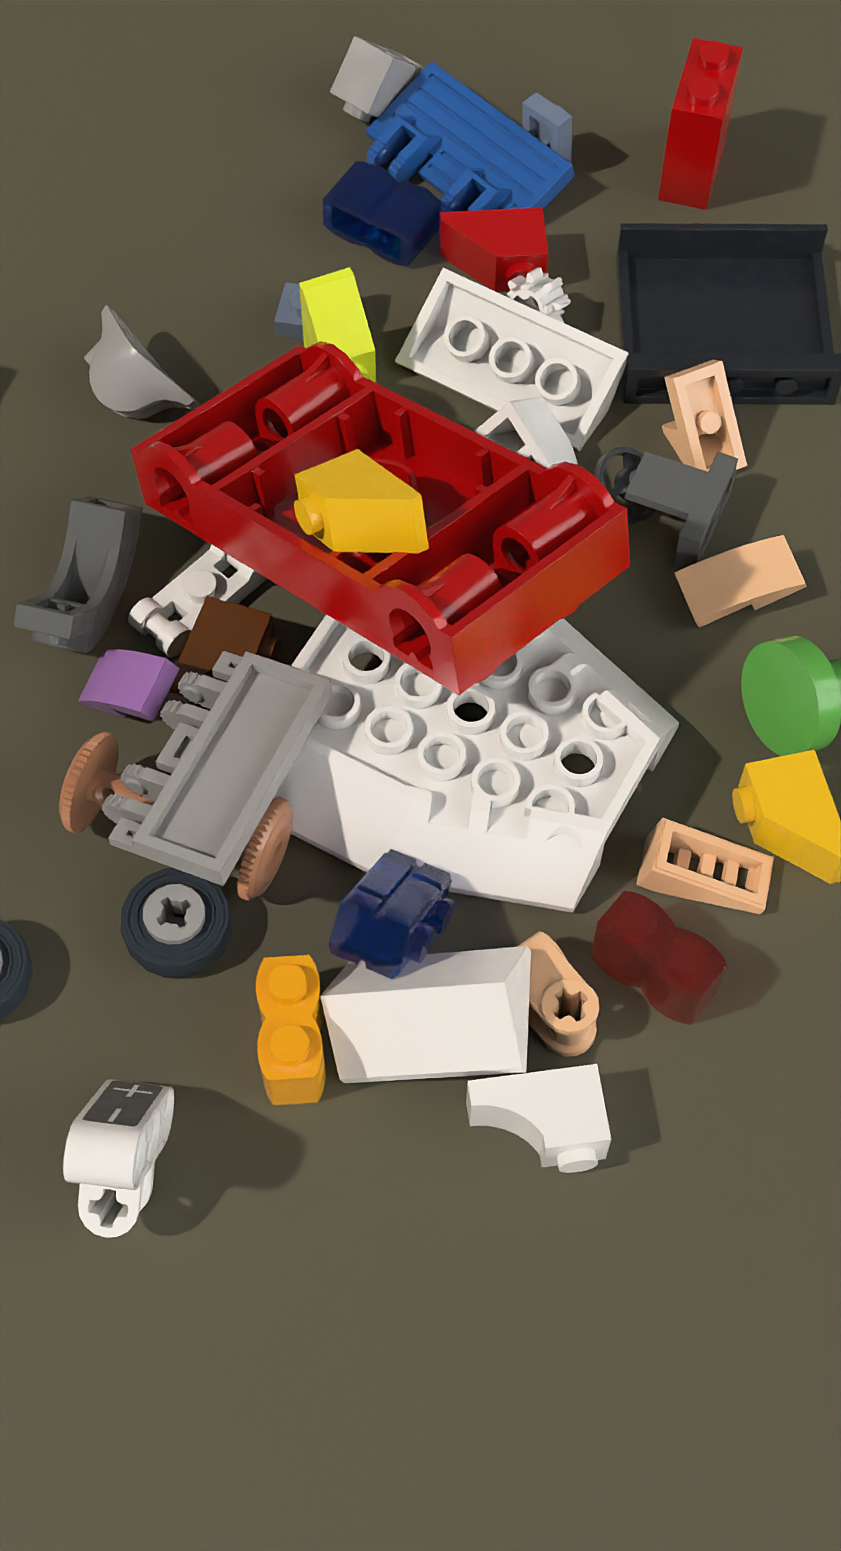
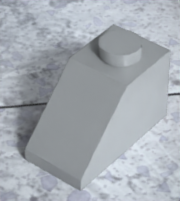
M354 36L330 93L346 101L343 107L345 112L369 123L372 116L379 117L426 67L399 52Z

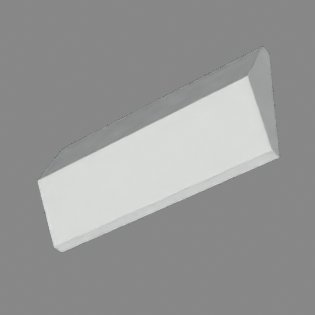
M443 268L395 362L399 366L496 412L509 401L543 397L569 438L573 449L580 451L608 412L626 367L629 353Z

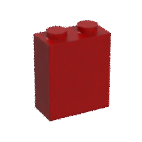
M693 37L671 109L658 200L707 210L726 142L743 47Z

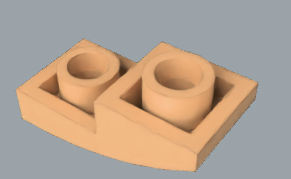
M784 535L731 549L674 572L699 628L752 604L754 610H757L807 587Z

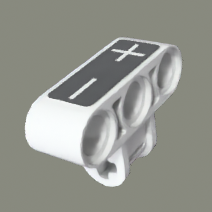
M107 1079L73 1121L65 1147L64 1179L66 1182L80 1184L78 1199L79 1216L85 1227L92 1233L108 1238L118 1237L128 1232L137 1221L139 1212L149 1201L153 1188L155 1160L165 1146L171 1128L174 1109L173 1087Z

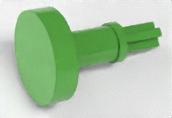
M789 635L758 644L750 651L742 670L741 691L747 717L759 739L771 751L780 756L810 750L817 751L827 747L836 737L841 724V657L829 661L818 646L798 635Z

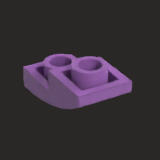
M122 649L103 650L78 702L85 707L121 718H126L127 714L154 722L179 668L167 658Z

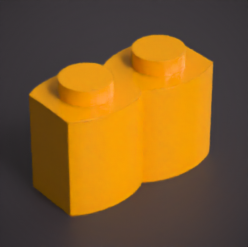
M310 955L264 957L256 977V996L262 1020L257 1052L267 1096L272 1105L318 1103L325 1086L326 1069L320 1033L323 1024V1006L316 965Z

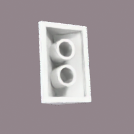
M521 946L349 961L320 996L339 1079L343 1083L526 1072L531 950L529 947Z

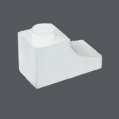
M597 1064L468 1081L466 1104L470 1126L497 1127L520 1136L538 1152L542 1168L558 1165L559 1171L574 1173L594 1168L598 1165L597 1160L606 1159L611 1143V1135Z

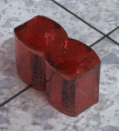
M624 890L597 921L591 952L600 967L614 979L626 985L641 988L649 1003L664 1016L682 1024L692 1025L717 994L727 967L725 959L716 947L692 931L676 928L671 918L658 904L641 894Z

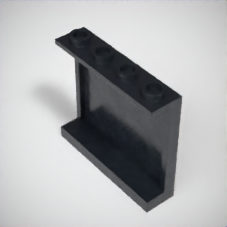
M621 223L616 255L621 350L629 353L627 364L622 374L624 404H671L664 377L711 360H718L723 363L732 404L835 405L841 386V354H834L822 259V250L828 231L827 224Z

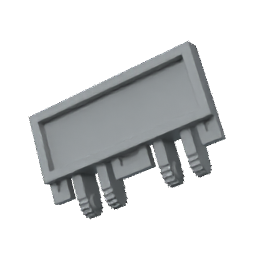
M223 651L212 669L213 677L218 679L206 675L201 676L192 671L190 673L186 672L178 683L179 693H182L184 698L189 699V701L195 704L198 703L211 710L208 711L175 700L166 702L160 712V717H162V721L167 726L175 730L155 762L157 769L172 774L168 775L148 767L144 768L135 763L126 766L120 776V781L132 793H136L139 796L142 795L146 799L154 801V804L152 806L129 797L125 798L116 793L114 795L110 794L102 805L104 815L114 821V823H117L108 838L110 845L224 886L332 696L331 679L247 651L243 657Z

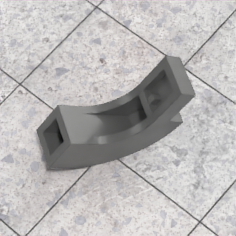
M94 496L71 500L64 548L56 573L47 589L41 595L17 603L13 627L33 631L31 639L33 642L82 653L91 651L99 643L110 626L126 587L136 550L143 507Z

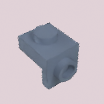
M536 92L522 102V128L571 163L572 116L562 107L553 104Z

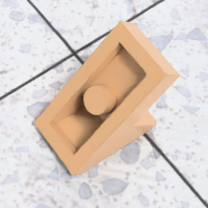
M711 360L664 377L675 421L662 425V429L682 463L708 472L718 451L738 458L736 470L747 466L722 361Z

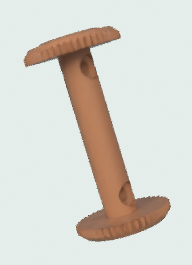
M101 732L88 739L75 755L67 771L60 794L59 814L64 828L69 832L78 834L84 831L85 828H88L92 820H95L96 815H98L99 810L102 809L103 803L110 794L114 795L116 793L125 798L129 797L152 806L154 804V801L146 799L142 795L139 796L136 793H132L120 781L121 775L115 773L119 758V742H117L116 736L111 733ZM277 797L272 800L239 858L243 861L239 870L237 892L242 899L248 901L262 895L271 884L280 867L293 826V812L286 799Z

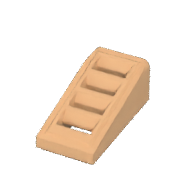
M662 818L650 831L645 840L636 885L666 895L761 914L766 908L774 857ZM668 852L674 853L672 864L667 862ZM691 857L699 859L696 872L688 870ZM715 863L724 864L720 881L713 879ZM739 868L748 869L745 890L736 887Z

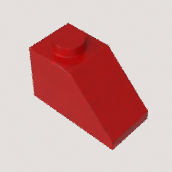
M543 207L440 212V256L495 292H509L508 282L519 275L526 278L527 273L536 268H541L543 273H547L548 247Z

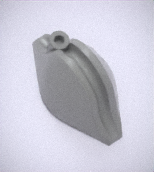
M106 305L101 313V340L83 357L90 365V384L98 400L118 415L130 419L147 418L168 408L178 407L194 410L200 406L199 402L160 367L117 313Z

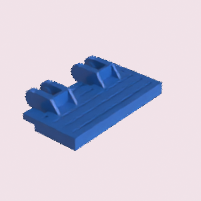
M432 61L365 131L367 137L374 141L367 151L366 161L375 169H380L381 167L384 168L389 160L394 158V161L390 163L387 174L389 180L397 186H401L406 181H409V178L413 177L429 160L419 171V175L424 181L443 194L441 199L438 200L435 209V215L440 218V212L463 211L476 196L478 198L468 208V211L539 207L544 209L575 177L571 163Z

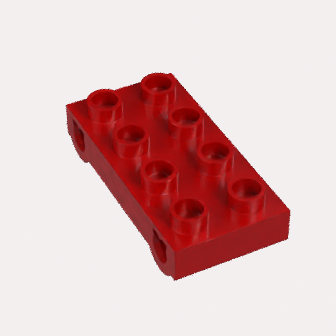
M323 341L317 342L308 348L298 345L130 449L146 505L459 696L474 684L492 675L500 664L557 621L574 613L582 602L630 567L627 508L614 502L608 490L596 476L580 465L566 461L545 468L363 377L358 367L345 352L334 344ZM359 449L421 494L429 549L421 553L332 551L313 534L308 535L301 528L294 511V502L299 499L294 475Z

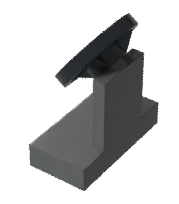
M618 447L605 453L595 466L594 476L606 488L605 469L607 463L613 456H623V470L616 474L614 480L615 487L608 490L612 498L619 495L625 501H633L647 507L640 516L628 515V524L644 521L651 517L656 510L685 519V524L679 534L674 568L681 570L700 562L731 494L738 458L717 451L707 472L645 451L643 455L641 452L630 447Z

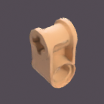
M538 931L517 946H528L531 950L528 1024L553 1053L564 1057L577 1056L586 1052L594 1042L597 1032L596 1019L599 1013L598 997L594 990L570 965L558 945L547 934ZM562 1014L564 1017L560 1020L558 1016ZM578 1016L580 1021L576 1022L575 1018Z

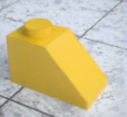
M359 449L294 475L299 497L294 502L296 518L306 534H313L332 551L421 553L429 549L421 494Z
M815 750L746 763L738 788L733 789L732 799L737 819L741 824H748L754 843L829 884L841 882V820Z

